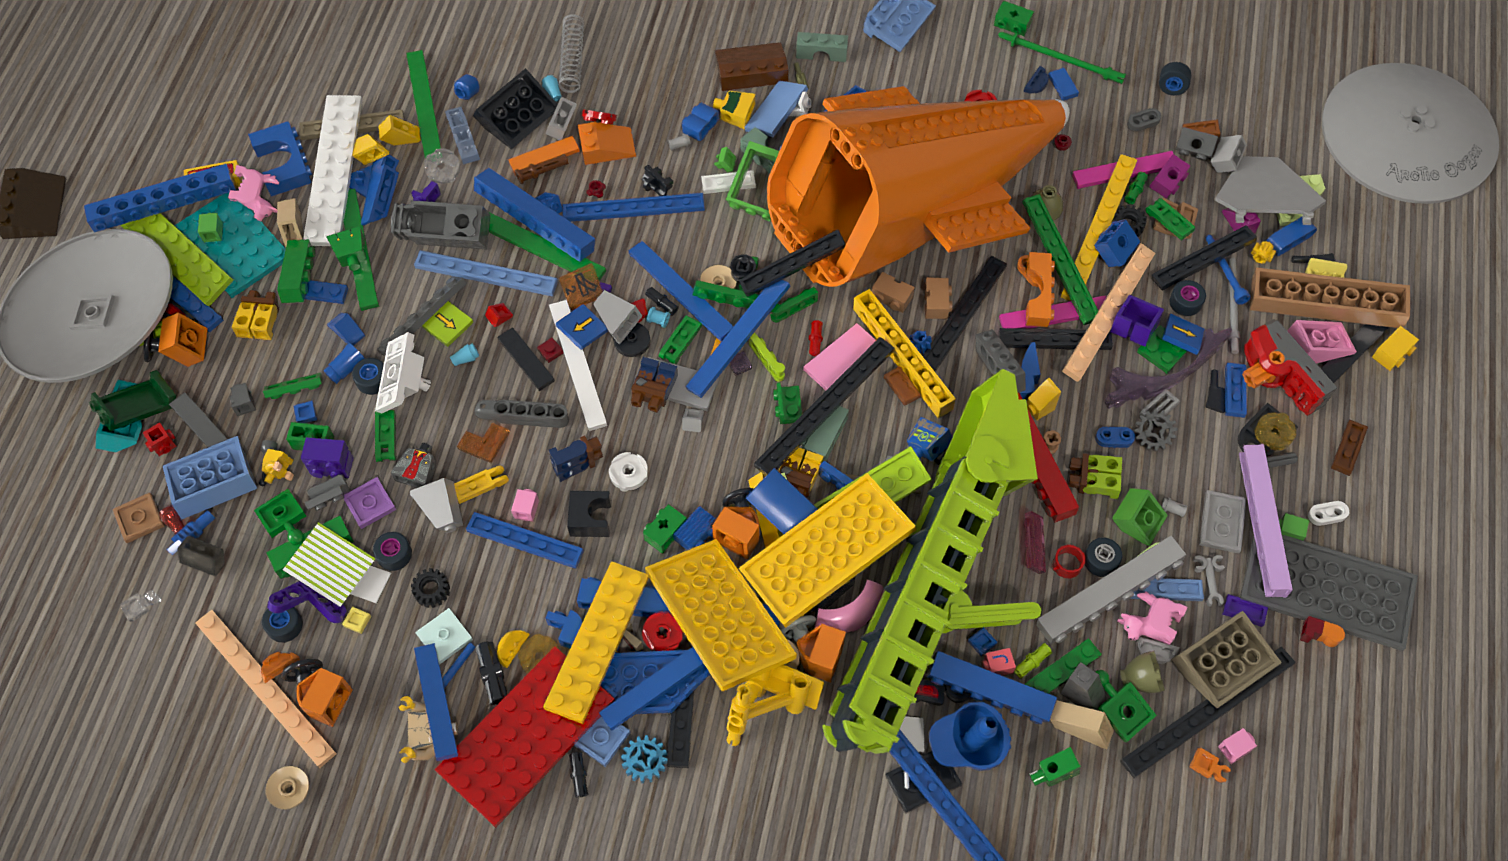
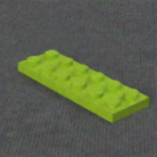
M911 446L867 472L894 503L932 481ZM864 475L817 502L814 506L817 509L821 508Z

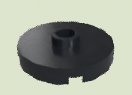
M640 323L633 327L621 344H618L613 338L616 350L627 357H636V355L645 353L651 342L649 331Z

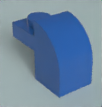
M570 610L568 617L559 611H555V613L548 611L545 618L547 624L562 630L558 638L560 646L570 649L583 623L581 617L573 610Z

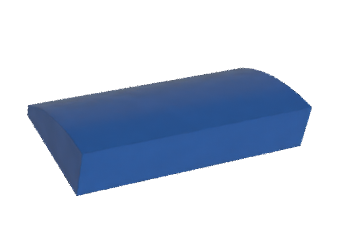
M775 468L746 496V499L783 534L818 510Z

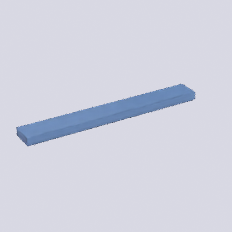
M421 250L414 264L416 269L552 297L558 283V279L554 277Z

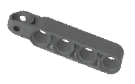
M482 400L475 406V415L478 418L497 420L503 424L563 428L569 423L567 409L562 404L514 400ZM482 404L486 405L485 408H480Z

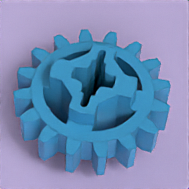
M648 735L645 736L644 740H641L638 736L636 743L630 740L631 747H624V751L627 754L621 755L622 760L626 761L622 764L623 769H627L626 775L630 776L633 774V781L640 778L641 783H644L645 778H648L651 783L653 776L659 779V771L665 772L666 770L662 764H667L668 760L664 757L667 755V751L662 750L663 743L656 744L657 739L655 737L649 741ZM645 746L651 747L653 750H649ZM638 749L635 756H632L633 752ZM642 752H644V755L647 758V767L645 766V763H643ZM658 762L656 767L651 769L654 763ZM639 768V769L643 770L644 772H639V771H637V770H635V769Z

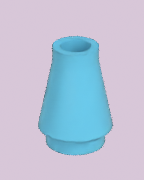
M553 75L543 78L542 87L556 102L559 101L562 95L557 78H554Z
M473 343L470 345L466 344L454 355L450 356L453 365L457 366L475 361L479 357V353Z

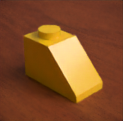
M389 115L379 125V140L394 146L418 143L421 141L420 128Z
M366 134L356 139L352 156L364 165H367L389 155V151L372 136Z
M1050 378L1046 379L1028 397L1027 409L1036 420L1054 411L1058 403L1061 391Z

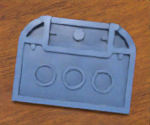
M879 0L874 8L868 12L863 31L870 38L875 35L901 53L934 11L936 5L928 0Z

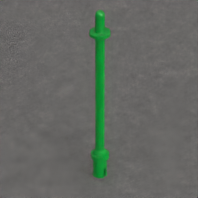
M999 32L998 34L999 38L1011 42V47L1018 44L1101 74L1104 80L1109 79L1123 84L1126 74L1115 71L1112 67L1102 68L1018 37V32L1014 36L1005 32Z

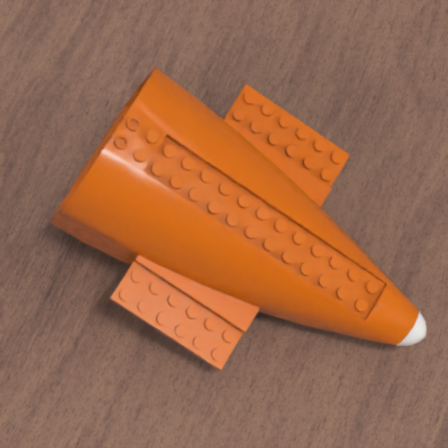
M904 86L825 98L822 104L828 110L827 112L804 114L792 122L768 177L767 202L770 218L775 229L774 234L791 254L839 230L846 244L845 247L803 269L813 283H819L828 287H836L869 275L901 259L935 237L949 253L1026 234L1030 227L1009 204L1012 197L1002 186L1023 169L1063 129L1069 118L1068 104L1058 99L920 104Z

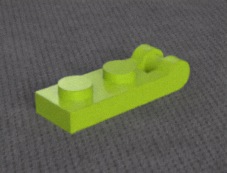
M756 333L752 334L749 338L750 348L774 380L778 382L783 381L785 378L784 364L777 362L775 354L772 351L769 352L762 338H759Z

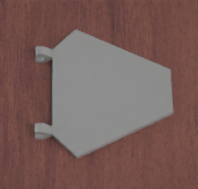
M1242 156L1237 170L1231 173L1215 198V201L1236 212V223H1244L1246 212L1302 214L1303 225H1311V218L1314 217L1313 212L1326 203L1323 197L1278 157Z

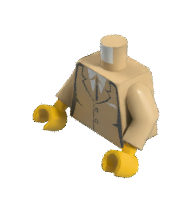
M404 696L400 700L405 701L407 706L400 705L399 709L401 711L410 709L411 711L408 712V747H404L399 752L407 754L408 757H403L401 761L407 763L411 758L414 761L430 760L435 756L426 706L424 703L413 701L409 696ZM457 722L451 723L453 734L458 735Z

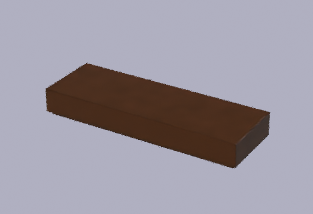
M1349 419L1331 469L1348 476L1352 474L1368 426Z

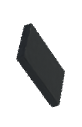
M932 751L922 755V758L949 791L962 786V782L953 767L941 765L936 761ZM901 766L885 774L905 814L928 803V800L910 778L909 788H905L904 770Z

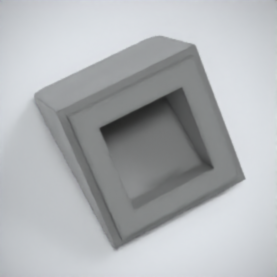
M686 408L682 419V430L701 432L704 411Z

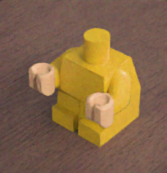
M267 449L262 463V471L267 475L264 481L272 484L274 478H285L291 481L294 474L287 471L289 465H292L293 459L282 451Z

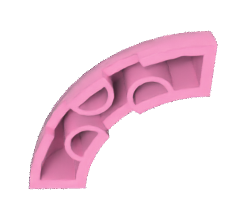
M867 580L862 593L850 604L837 609H819L815 628L825 624L846 633L860 629L873 617L885 591L883 590L884 587L876 582Z

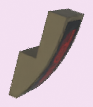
M629 622L622 638L634 652H641L643 649L642 642L631 634L633 628L632 623Z

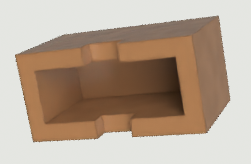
M882 272L872 287V293L880 303L889 306L894 311L904 313L914 296L915 287L903 281L901 283L895 282L894 277Z
M926 278L925 300L927 304H925V319H948L949 312H952V301H949V296H952V285H949L948 278Z

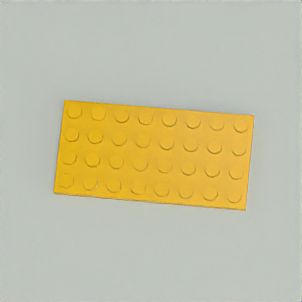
M867 473L739 567V570L786 628L917 529L912 521Z
M717 539L645 567V573L649 575L650 581L722 692L797 658V653Z

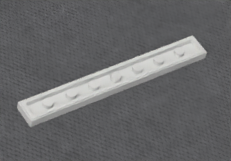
M567 300L549 305L555 326L557 321L571 313ZM556 327L588 430L592 431L607 426L583 349L580 350Z

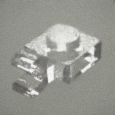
M151 590L144 596L138 593L122 602L120 606L127 619L133 622L149 612L147 606L159 603L161 598L158 593L155 594L154 590Z

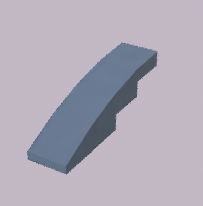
M462 107L445 111L463 165L480 160Z

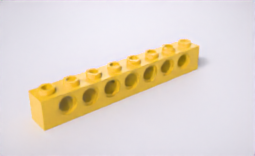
M868 289L854 297L853 310L876 339L881 337L894 347V352L890 355L891 359L898 367L902 368L936 417L940 418L954 410L956 398L872 291Z

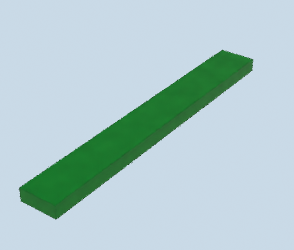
M423 50L408 52L406 56L425 160L441 159L443 155Z
M355 188L350 189L343 222L344 228L348 230L360 226L365 237L364 227L361 225L362 217ZM366 237L367 259L359 262L360 268L353 271L361 311L379 307Z
M1040 194L1023 199L1022 203L1047 253L1052 254V261L1055 262L1054 267L1083 325L1090 324L1099 310Z
M489 212L491 215L489 233L576 275L582 272L585 279L590 282L600 281L606 273L605 267L586 258L579 262L548 240Z

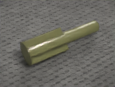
M795 62L797 84L807 85L809 89L805 74L801 72L799 63Z

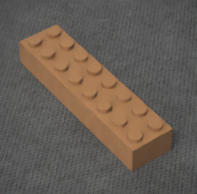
M1256 267L1251 280L1250 310L1393 328L1402 326L1404 328L1410 318V285Z

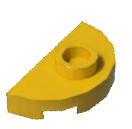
M512 630L501 638L497 648V656L503 667L508 668L529 637V633L522 630Z

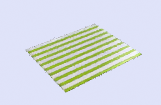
M318 522L283 570L341 607L375 558Z

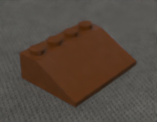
M781 42L715 50L722 91L776 85L778 81L788 82L789 69Z

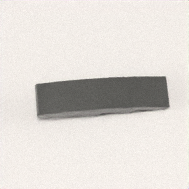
M183 393L169 404L207 448L228 440L186 393Z

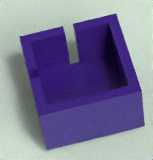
M1129 294L1123 306L1116 314L1110 332L1124 338L1128 336L1131 341L1146 346L1159 325L1164 309Z
M306 438L301 460L313 477L322 478L323 476L328 477L330 475L331 478L342 474L344 478H349L354 457L350 450H348L349 448L344 440Z

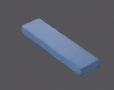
M1154 579L1150 582L1151 585L1143 591L1138 589L1133 592L1134 596L1130 598L1140 599L1137 597V594L1147 591L1156 598L1203 601L1202 580Z

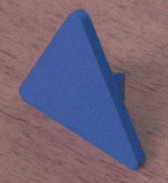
M372 165L351 173L349 188H355L356 192L364 197L367 194Z

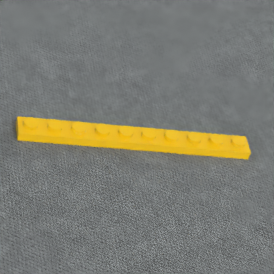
M1123 154L1118 159L1075 261V265L1085 285L1099 254L1094 245L1098 241L1100 234L1111 225L1137 163V159ZM1064 287L1061 298L1071 301Z

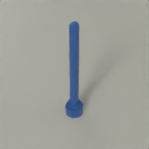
M1212 235L1206 236L1208 245L1215 242ZM1226 259L1218 261L1235 291L1234 299L1239 305L1247 303L1251 298L1249 292L1241 288Z

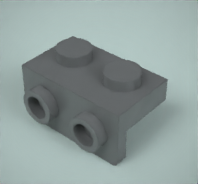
M342 474L307 490L311 499L304 502L307 509L315 508L318 511L325 508L327 502L333 501L334 503L343 499L344 494L350 492Z

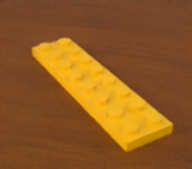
M611 561L543 706L545 710L581 724L584 723L649 579L648 574Z

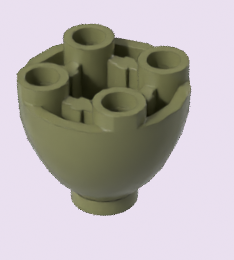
M1046 185L1035 191L1032 196L1040 194L1053 221L1058 219L1063 211V200L1056 188L1052 185Z
M1149 651L1137 656L1124 670H1120L1123 685L1131 682L1138 691L1145 693L1165 691L1155 651Z

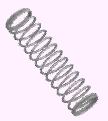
M570 14L563 19L558 85L562 91L574 93L581 86L580 73L582 67L584 20L578 15ZM569 20H578L582 25L575 23L566 25L565 23ZM568 25H578L580 27L571 28ZM568 30H573V31H580L581 33H580V34H574V33H571V34H570V33H568L567 31H568ZM572 35V36H579L580 38H579V39H573V38L570 39V38H568V37H566V36ZM572 40V41H579L580 43H579V44H570V43H567L566 41ZM572 45V46H578V47H580V48H579V49H569V48H567L566 46ZM565 51H578L579 54H569ZM565 56H577L579 59H568ZM565 61H577L578 64H567ZM566 66H576V67H578V69L572 70V69H567V68H565V67H566ZM566 71H575V72H577L578 74H576V75H569V74H566L565 72H566ZM564 80L573 81V82L575 81V82H577L578 84H577V85H567V84L563 83L562 81H564ZM561 83L570 87L578 86V88L566 90L561 86Z

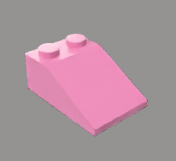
M1296 320L1287 330L1315 363L1356 353L1342 322Z

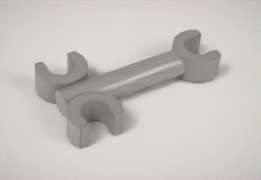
M1216 555L1213 559L1204 558L1203 556H1195L1193 562H1199L1202 565L1196 566L1195 572L1206 570L1210 594L1206 600L1208 607H1211L1213 604L1212 599L1217 600L1219 607L1224 602L1223 597L1218 594L1214 571L1221 572L1225 568L1216 564V561L1219 562L1223 559L1221 555Z

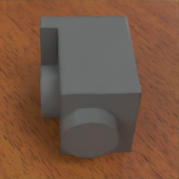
M246 383L236 384L230 388L232 395L229 396L232 403L231 407L237 416L256 410L251 391Z

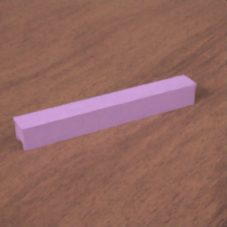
M1264 444L1244 445V452L1239 453L1265 596L1286 598L1292 591V585Z

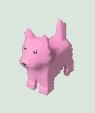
M236 165L234 174L237 177L243 176L244 179L242 180L243 183H240L239 191L230 190L228 199L234 202L238 201L247 208L254 211V218L258 221H262L264 217L270 216L273 212L277 213L275 207L261 198L264 183L279 185L278 180L275 179L276 176H271L270 174L263 175L256 170Z
M1147 591L1137 594V597L1147 602L1151 607L1147 617L1121 614L1123 619H1118V622L1124 625V629L1128 632V639L1135 641L1141 635L1170 645L1177 631L1169 627L1173 620L1172 617L1179 623L1188 607L1180 603H1174L1168 598H1156Z

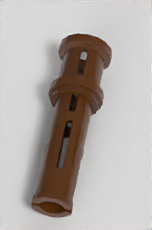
M563 154L537 165L529 164V167L521 170L516 169L515 174L519 183L524 184V181L532 178L537 179L540 174L568 165L569 163L566 155Z

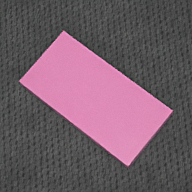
M857 323L807 363L803 370L826 391L876 340Z

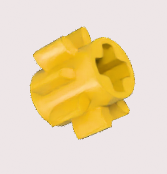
M1262 241L1260 244L1256 242L1251 254L1254 255L1253 258L1256 262L1263 264L1266 261L1271 262L1276 251L1273 250L1274 247L1270 242Z

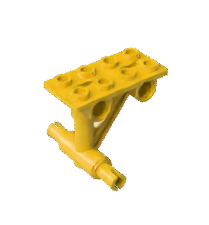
M782 665L748 680L746 684L739 685L737 695L732 699L728 716L727 731L729 733L727 743L730 745L731 740H733L732 746H737L740 743L741 735L745 732L747 720L783 706H786L787 711L792 714L801 713L805 706L816 710L824 682L797 669ZM766 691L776 694L755 702L756 698L764 696Z

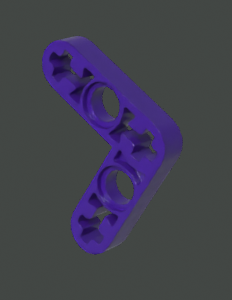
M301 581L270 595L267 604L271 612L282 613L308 600L332 623H341L347 612L343 604L340 607L327 599L328 602L326 603L320 602L319 598H327ZM289 593H296L299 597H291Z

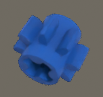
M917 330L913 335H910V341L920 353L924 354L927 349H931L930 343L932 338L927 336L926 331Z

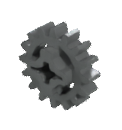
M1154 409L1153 414L1146 411V417L1139 416L1141 422L1135 423L1139 428L1134 429V432L1139 433L1136 440H1142L1140 446L1147 444V450L1154 447V450L1158 451L1159 446L1164 450L1166 449V443L1172 445L1170 439H1176L1177 436L1173 432H1176L1178 428H1173L1172 425L1176 421L1169 420L1171 418L1170 414L1164 416V410L1157 414V409ZM1155 418H1160V419L1164 420L1165 422H1164V423L1157 422ZM1147 421L1149 426L1143 432V425ZM1153 426L1160 428L1159 435L1151 433ZM1169 429L1168 436L1164 440L1163 433L1165 430ZM1146 438H1153L1157 443H1152Z

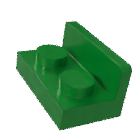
M778 382L777 389H773L774 401L778 400V406H775V415L779 417L780 424L794 423L802 415L799 386L781 387V383Z

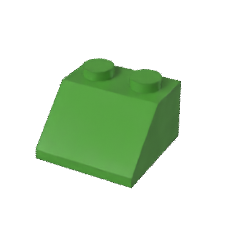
M1130 489L1112 519L1122 532L1150 546L1168 515L1149 490Z

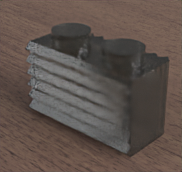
M190 535L184 539L177 549L179 563L207 574L217 576L225 566L223 548L216 547V545L209 544L208 542L205 543V541L198 540V538L194 539Z

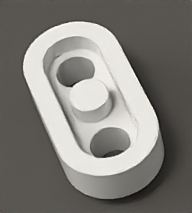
M1341 501L1317 504L1308 512V518L1311 523L1317 526L1338 523L1347 518L1349 508Z

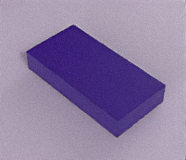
M1230 594L1226 596L1222 615L1233 617L1243 611L1252 624L1260 627L1265 625L1267 607Z

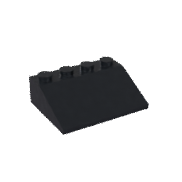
M525 68L479 106L474 112L473 117L485 130L512 150L553 115L558 104Z

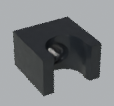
M570 491L567 522L570 537H609L608 521L594 520L591 518V514L599 508H611L610 491Z

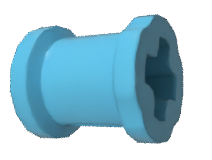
M655 307L650 308L647 315L648 323H657L662 328L667 326L670 319L669 312L658 311Z

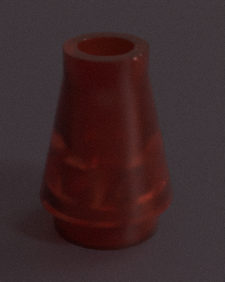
M172 505L163 508L159 512L160 520L174 534H177L184 527L182 519Z

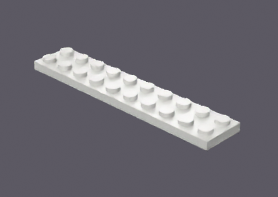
M327 95L303 237V240H310L311 246H330L326 236L343 231L354 159L352 154L357 139L362 106L361 96Z

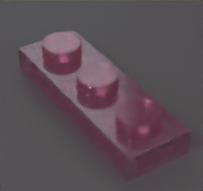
M1030 511L1025 513L1024 523L1026 530L1027 569L1042 574L1046 572L1043 517Z

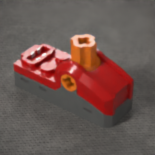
M1273 319L1250 333L1249 341L1244 344L1245 356L1250 368L1246 369L1242 374L1248 387L1255 389L1260 385L1267 388L1281 386L1285 393L1294 400L1296 406L1307 416L1326 405L1337 389L1336 385L1278 320Z

